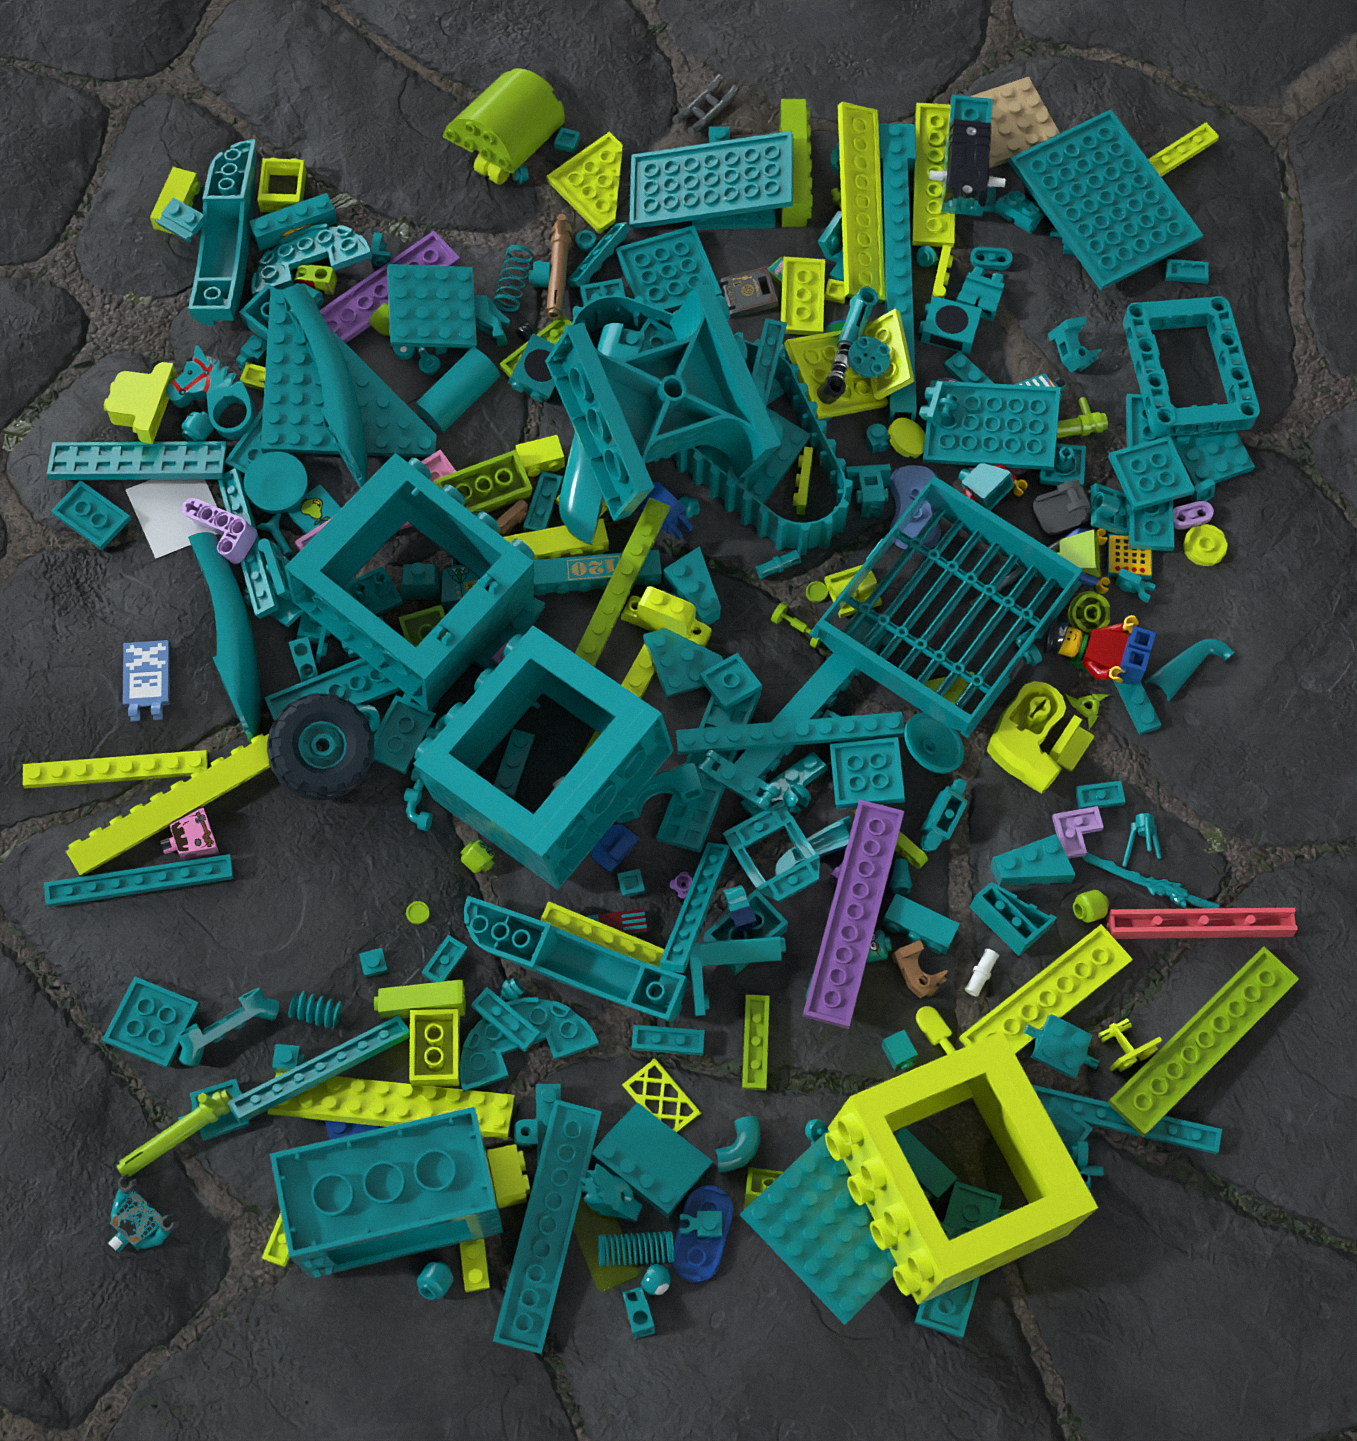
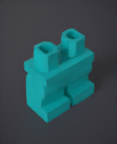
M976 266L972 273H968L956 302L974 307L979 302L978 308L991 312L984 313L982 311L980 318L993 322L1005 285L1003 283L1004 275L993 273L992 279L984 277L986 270Z

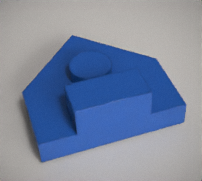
M622 824L612 825L592 849V860L611 874L638 844L640 838Z

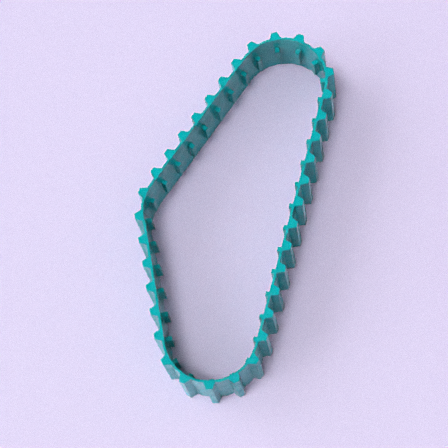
M616 290L611 296L603 297L595 293L591 295L589 303L583 307H574L573 322L565 326V330L569 326L583 322L588 334L611 323L624 324V327L640 331L647 319L651 318L673 331L670 320L676 312L673 314L664 311V304L659 302L654 307L645 304L644 297L640 295L635 299L624 297L620 290ZM737 332L734 334V336L739 335L743 339V333ZM757 339L754 343L744 340L747 347L745 363L751 373L753 372L760 339ZM781 349L774 378L777 379L789 396L792 408L801 422L802 429L811 434L810 445L813 447L819 463L829 479V484L837 496L836 504L839 503L837 507H834L832 513L818 521L808 523L783 519L695 447L663 457V459L673 458L677 462V470L680 473L688 471L693 475V484L696 486L704 484L709 488L708 496L710 498L720 497L725 501L724 509L727 512L736 510L741 514L740 522L744 526L750 523L757 528V536L760 539L764 537L770 538L776 542L775 549L779 551L787 547L797 549L800 555H806L807 550L810 548L821 546L826 549L830 547V540L834 534L844 532L853 484L852 480L845 478L846 462L844 458H836L835 440L826 438V421L817 420L816 418L818 408L816 401H808L807 383H799L798 365L789 364L783 357L784 350Z

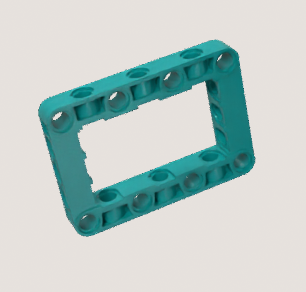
M1215 296L1141 303L1134 302L1128 306L1123 319V327L1149 426L1154 435L1165 437L1249 430L1254 426L1260 412V407L1230 303L1226 298ZM1207 326L1228 404L1218 405L1213 403L1210 406L1197 407V405H1192V407L1176 408L1169 399L1168 383L1164 369H1161L1157 342L1151 330Z

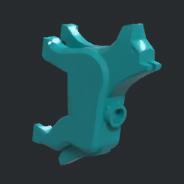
M475 295L476 326L481 331L493 335V338H497V346L507 345V338L502 326L509 327L511 325L510 320L497 309L487 296ZM435 347L436 354H445L448 347Z

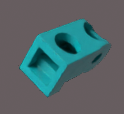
M308 636L288 642L301 682L318 676Z
M642 1287L622 1292L634 1340L655 1334L654 1323Z

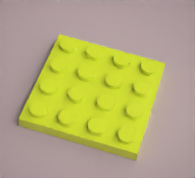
M841 331L788 339L784 343L792 364H797L799 367V374L797 376L799 382L807 383L808 401H816L818 405L817 420L883 408L889 404L886 397L880 400L876 399L873 394L871 379L856 374L850 366L848 371L844 373V382L846 384L844 394L833 404L829 405L824 404L818 398L817 390L831 372L830 368L838 351L837 342Z

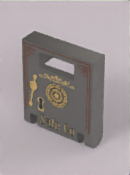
M767 266L719 280L723 297L729 306L731 319L778 307V300ZM767 281L770 294L763 295L760 285L766 284Z

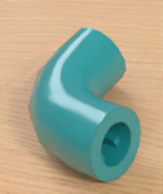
M746 1116L735 1120L737 1132L735 1143L728 1147L715 1149L719 1173L743 1167L756 1155L760 1145V1125L757 1116Z

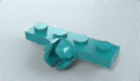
M811 752L767 783L779 790L777 796L773 797L770 801V807L784 801L785 806L790 812L798 813L801 811L796 805L797 802L803 808H806L810 803L811 796L805 786L827 771L826 764L814 752ZM760 790L757 796L763 797L765 792ZM746 799L741 802L742 808L751 817L764 811Z

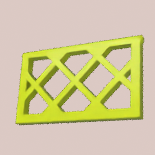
M656 1058L652 1059L650 1063L622 1084L636 1103L638 1102L650 1113L652 1112L645 1105V1099L660 1101L658 1114H652L659 1120L661 1118L676 1120L675 1127L672 1129L676 1133L694 1118L701 1115L699 1109ZM656 1066L662 1073V1079L648 1078V1071ZM635 1081L644 1082L642 1095L636 1094L630 1087ZM647 1082L661 1083L660 1096L646 1095ZM665 1084L672 1085L678 1092V1098L664 1097ZM663 1101L677 1102L676 1115L662 1114ZM681 1103H687L694 1112L688 1117L680 1116Z

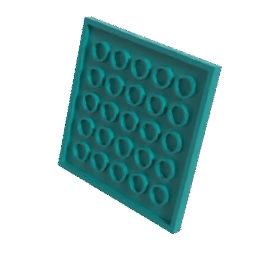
M827 1130L763 1191L740 1216L845 1325L893 1277V1268L898 1265L889 1248L881 1250L875 1243L870 1230V1223L875 1220L867 1204L858 1205L851 1196L847 1180L852 1175L844 1159L836 1161L831 1156L825 1142V1135L829 1133V1130Z

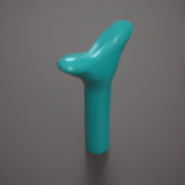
M280 513L274 515L268 523L259 524L257 529L272 533L282 553L287 557L292 554V551L279 529Z

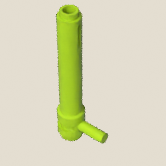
M1085 397L1080 398L1078 402L1083 415H1078V418L1058 421L1057 439L1075 435L1087 436L1092 432L1095 434L1102 433L1108 429L1106 414H1100V412L1091 413L1087 399Z
M226 1089L222 1092L217 1091L212 1097L205 1093L199 1094L198 1101L200 1104L197 1109L119 1161L120 1164L117 1165V1169L122 1176L126 1174L129 1177L207 1124H213L219 1120L220 1115L223 1113L225 1115L231 1111L228 1101L233 1099L232 1095Z

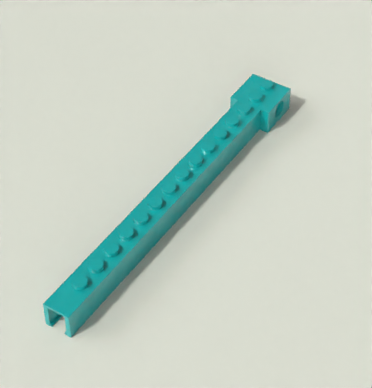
M878 124L885 314L894 309L900 312L915 380L908 173L914 172L916 160L914 124ZM916 381L888 395V424H892L895 421V412H907V418L915 422L917 412Z

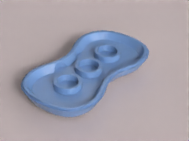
M908 465L900 467L893 472L890 478V490L895 499L896 511L890 530L933 476L938 478L932 469L924 466ZM927 500L902 531L911 538L917 536L935 513L934 508ZM939 523L935 525L922 542V545L929 549L933 548L940 539L941 529ZM898 539L894 541L902 549L908 547V545Z

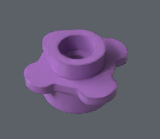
M681 872L675 880L670 881V888L675 889L678 892V896L682 899L686 898L692 883L691 876L687 872Z

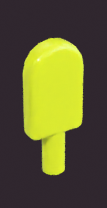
M931 1006L920 1008L916 1014V1022L931 1045L935 1046L940 1043L947 1055L955 1052V1048L948 1040L952 1032L938 1011Z

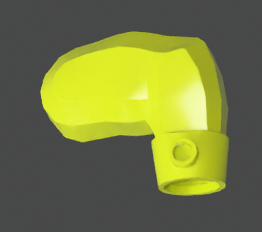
M1033 681L1025 684L1015 699L1001 714L987 747L988 753L1004 770L1041 794L1048 789L1062 770L1046 752H1042L1040 747L1049 730L1064 716L1066 705L1060 692L1043 682Z

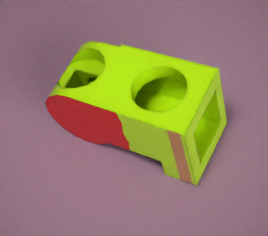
M300 265L296 272L294 284L304 283L316 290H323L325 294L333 295L337 276L332 267Z

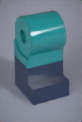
M740 885L723 890L735 934L756 928L757 920L754 912L751 910L743 886Z

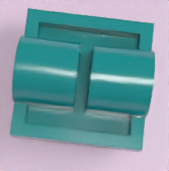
M1011 191L999 198L994 206L996 214L1009 222L1014 221V225L1029 234L1036 229L1040 220L1046 215L1037 202H1031L1025 198L1024 194L1018 191Z

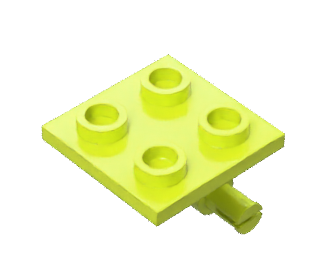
M1127 1018L1118 1024L1112 1023L1108 1029L1098 1033L1102 1042L1115 1037L1126 1054L1109 1068L1111 1072L1117 1069L1122 1072L1138 1061L1137 1058L1143 1061L1158 1050L1157 1045L1162 1039L1158 1037L1134 1050L1121 1033L1132 1027L1131 1023H1128L1129 1020Z

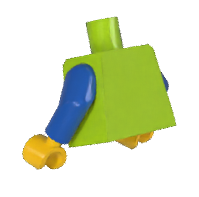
M1078 528L1066 536V538L1060 540V552H1057V554L1083 569L1079 578L1082 584L1091 587L1096 586V590L1104 594L1109 588L1103 587L1102 584L1108 585L1110 580L1107 577L1098 580V577H1101L1099 545H1104L1108 539L1107 537H1101L1105 535L1106 530L1100 528L1095 532V530Z

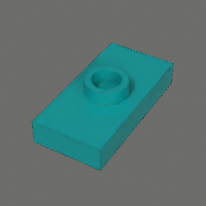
M1167 259L1166 281L1207 284L1209 281V262Z

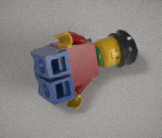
M1131 615L1124 620V623L1092 630L1090 638L1087 640L1088 635L1082 636L1083 634L1080 629L1069 627V622H1060L1057 618H1054L1044 641L1043 653L1050 652L1053 655L1061 654L1070 657V664L1075 665L1076 668L1089 671L1097 680H1115L1118 683L1125 681L1131 684H1138L1145 673L1156 632L1136 627L1139 622L1135 616Z

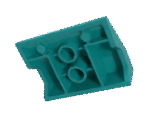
M638 1102L608 1132L591 1153L592 1160L604 1167L610 1174L623 1178L635 1194L667 1219L670 1218L686 1193L699 1181L713 1163L710 1158Z

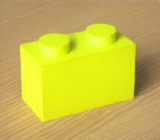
M558 435L515 445L516 452L527 477L538 476L542 471L555 472L565 467L564 454Z

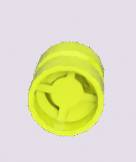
M480 153L474 163V170L484 177L489 176V180L498 185L503 184L508 179L510 172L483 159Z

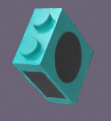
M933 296L931 304L927 303L924 316H927L926 321H921L918 333L922 334L921 342L970 355L982 308Z
M534 333L532 334L508 381L513 389L519 392L524 391L530 394V397L535 401L546 403L555 387V383L545 360L555 344Z

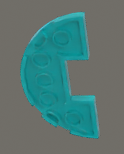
M317 224L301 228L278 241L279 245L272 251L268 250L260 259V266L252 278V295L255 297L268 283L275 289H285L294 286L291 270L298 268L300 265H308L329 257L331 267L336 271L373 258L372 251L361 235L359 236L353 229L346 226L329 227L328 224Z
M536 997L506 1002L540 1032L541 1035L533 1044L547 1040L554 1061L599 1045L597 1037L589 1024L572 1011L571 1008L554 1000L553 1002L542 1000ZM484 1017L470 1031L463 1045L459 1064L463 1092L508 1078L509 1075L502 1055L520 1049Z

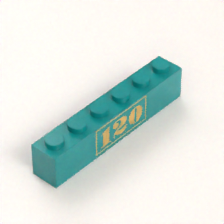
M650 550L634 586H654L657 583H661L659 550ZM623 553L533 560L535 572L534 594L541 596L551 592L564 594L575 590L581 592L598 588L605 590Z

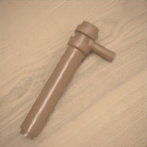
M564 214L558 215L557 222L552 227L550 243L552 255L546 313L550 319L554 320L559 319L563 314L568 251L571 248L572 228L566 222Z

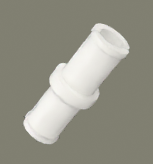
M985 949L978 966L973 968L974 973L965 988L967 993L975 997L979 996L986 979H990V972L999 957L995 951Z

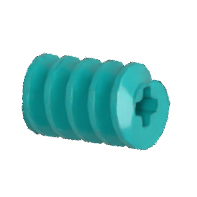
M303 990L300 996H297V993L294 994L288 1016L292 1019L297 1016L299 1021H303L306 1018L308 1024H312L315 1021L316 1026H322L324 1023L326 1029H330L332 1026L335 1029L341 1016L342 1001H339L334 1007L333 999L330 998L327 1004H324V996H320L318 1001H315L314 993L307 999L306 991Z

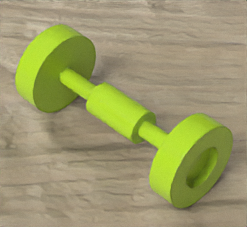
M781 602L774 611L771 621L778 624L785 618L791 622V626L803 633L807 632L809 634L811 630L808 628V625L796 617L793 619L788 616L786 612L789 605ZM812 637L810 645L814 648H817L822 643L819 638L815 639Z

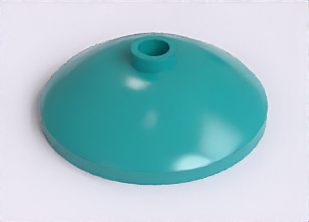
M925 712L915 714L908 720L904 730L905 742L909 752L920 765L930 771L947 774L955 771L962 764L964 747L955 729L941 724Z

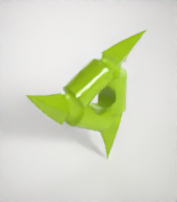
M1066 694L1071 705L1077 708L1076 710L1083 716L1088 717L1090 730L1098 717L1099 701L1109 695L1092 694L1077 700ZM1091 704L1092 708L1087 709L1084 705Z

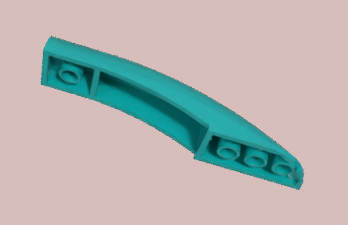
M247 140L231 145V149L225 153L220 152L213 159L209 167L202 198L203 215H205L207 220L201 227L198 261L188 311L192 318L203 325L215 326V321L234 320L235 311L239 310L251 237L249 221L253 217L256 140Z
M290 286L282 290L285 309L307 345L321 382L324 407L320 411L323 425L361 489L369 481L368 453L362 415L349 369L331 329L306 286Z
M620 323L607 324L603 327L597 350L613 358H624L640 353L643 350L645 333L624 329V324ZM575 432L559 497V513L568 531L575 538L592 545L604 498Z
M211 532L197 533L188 536L212 596L217 630V656L213 657V660L250 744H252L251 740L260 734L261 722L260 667L252 624L232 569L227 559L217 550L219 541L216 535Z
M470 896L467 897L464 907L465 925L472 940L486 952L573 988L668 1022H673L679 1015L683 1007L681 1002L689 985V980L686 976L672 971L660 970V967L597 945L541 920Z

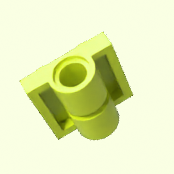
M863 565L824 578L833 602ZM872 571L852 594V597L861 603L865 602L878 586ZM880 597L871 608L880 606L882 604V600ZM845 603L838 612L840 618L855 614L857 610Z

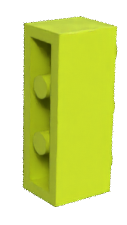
M175 167L172 168L150 216L154 229L171 233L159 226L156 220L161 218V213L173 197L192 208L194 196L200 191V182L196 173Z

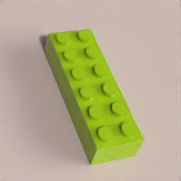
M781 99L779 133L792 131L793 206L781 208L782 227H806L807 219H811L812 177H810L811 142H809L811 127L809 125L810 107H806V99Z

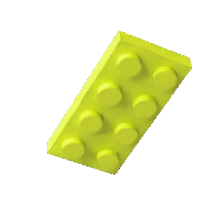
M783 257L781 321L787 323L785 334H823L825 259Z
M894 309L868 323L863 333V336L876 338L883 344L888 345L890 349V364L886 371L879 377L870 378L874 397L878 400L915 381L901 315L897 309Z

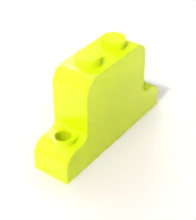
M159 363L154 367L151 374L129 371L120 372L116 376L115 381L111 383L109 397L104 401V410L108 412L110 421L115 425L133 427V432L137 433L141 442L153 444L169 401L166 394L167 387L177 379L173 363Z
M647 587L642 598L631 596L621 615L622 620L651 632L666 628L704 648L711 636V628L695 619L696 607L692 603L654 587Z

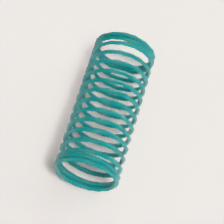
M664 1231L663 1234L658 1232L656 1236L655 1232L652 1235L647 1232L645 1237V1234L642 1232L641 1236L636 1233L634 1238V1235L631 1233L629 1237L625 1234L624 1239L621 1234L618 1238L614 1234L613 1240L610 1234L607 1239L605 1235H599V1266H605V1248L607 1266H610L609 1241L611 1243L612 1263L615 1266V1240L618 1265H621L620 1241L622 1242L623 1262L626 1265V1239L629 1265H632L631 1240L633 1241L635 1265H637V1238L640 1264H643L642 1239L645 1246L646 1264H648V1237L651 1263H654V1238L656 1260L659 1264V1236L662 1248V1262L665 1263V1237L668 1263H673V1234L671 1231H667V1233Z

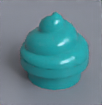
M515 977L511 980L507 979L502 985L500 998L508 1001L521 999V995L525 993V990Z

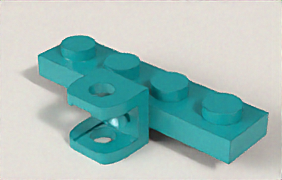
M536 1084V1119L520 1120L514 1126V1143L516 1145L536 1147V1167L538 1166L554 1100L561 1101V1084ZM521 1130H526L528 1136H523Z

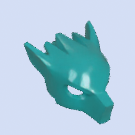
M596 1164L595 1170H587L586 1177L580 1178V1182L584 1184L581 1187V1191L586 1194L583 1199L590 1209L598 1211L603 1216L620 1217L636 1222L643 1205L633 1198V1192L629 1184L623 1178L610 1174L604 1167Z

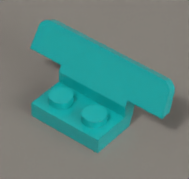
M837 211L819 238L818 243L825 258L837 263L829 274L831 279L844 282L842 211Z

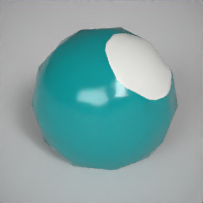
M651 1264L640 1284L642 1289L648 1294L654 1296L662 1295L670 1287L671 1276L664 1266Z

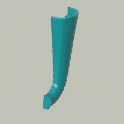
M1202 640L1177 655L1145 680L1144 683L1152 682L1159 686L1166 693L1167 701L1170 702L1180 687L1208 655H1218L1225 662L1235 652L1220 640Z
M847 816L807 838L819 857L847 848L852 829L850 817ZM795 846L778 860L775 871L776 876L804 861Z

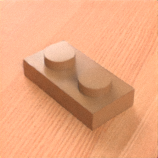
M522 498L496 520L500 526L498 534L502 537L508 536L517 523L520 524L526 519L528 505Z

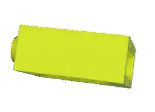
M262 159L258 192L260 212L273 213L303 202L306 181L304 160ZM270 175L298 176L296 195L268 194Z

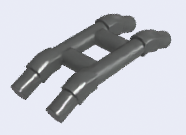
M718 73L705 90L688 107H685L679 114L673 116L672 120L675 124H678L681 121L687 120L693 113L700 120L688 128V133L693 135L701 132L725 107L731 104L740 89L733 85L721 101L712 96L725 79ZM705 101L714 106L708 113L698 108Z

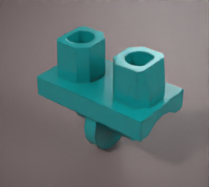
M937 381L935 387H926L925 398L927 401H931L930 406H921L919 415L923 420L931 421L934 426L941 427L944 415L947 416L949 411L956 410L957 403L952 400L953 394H950V391L944 387L943 382Z

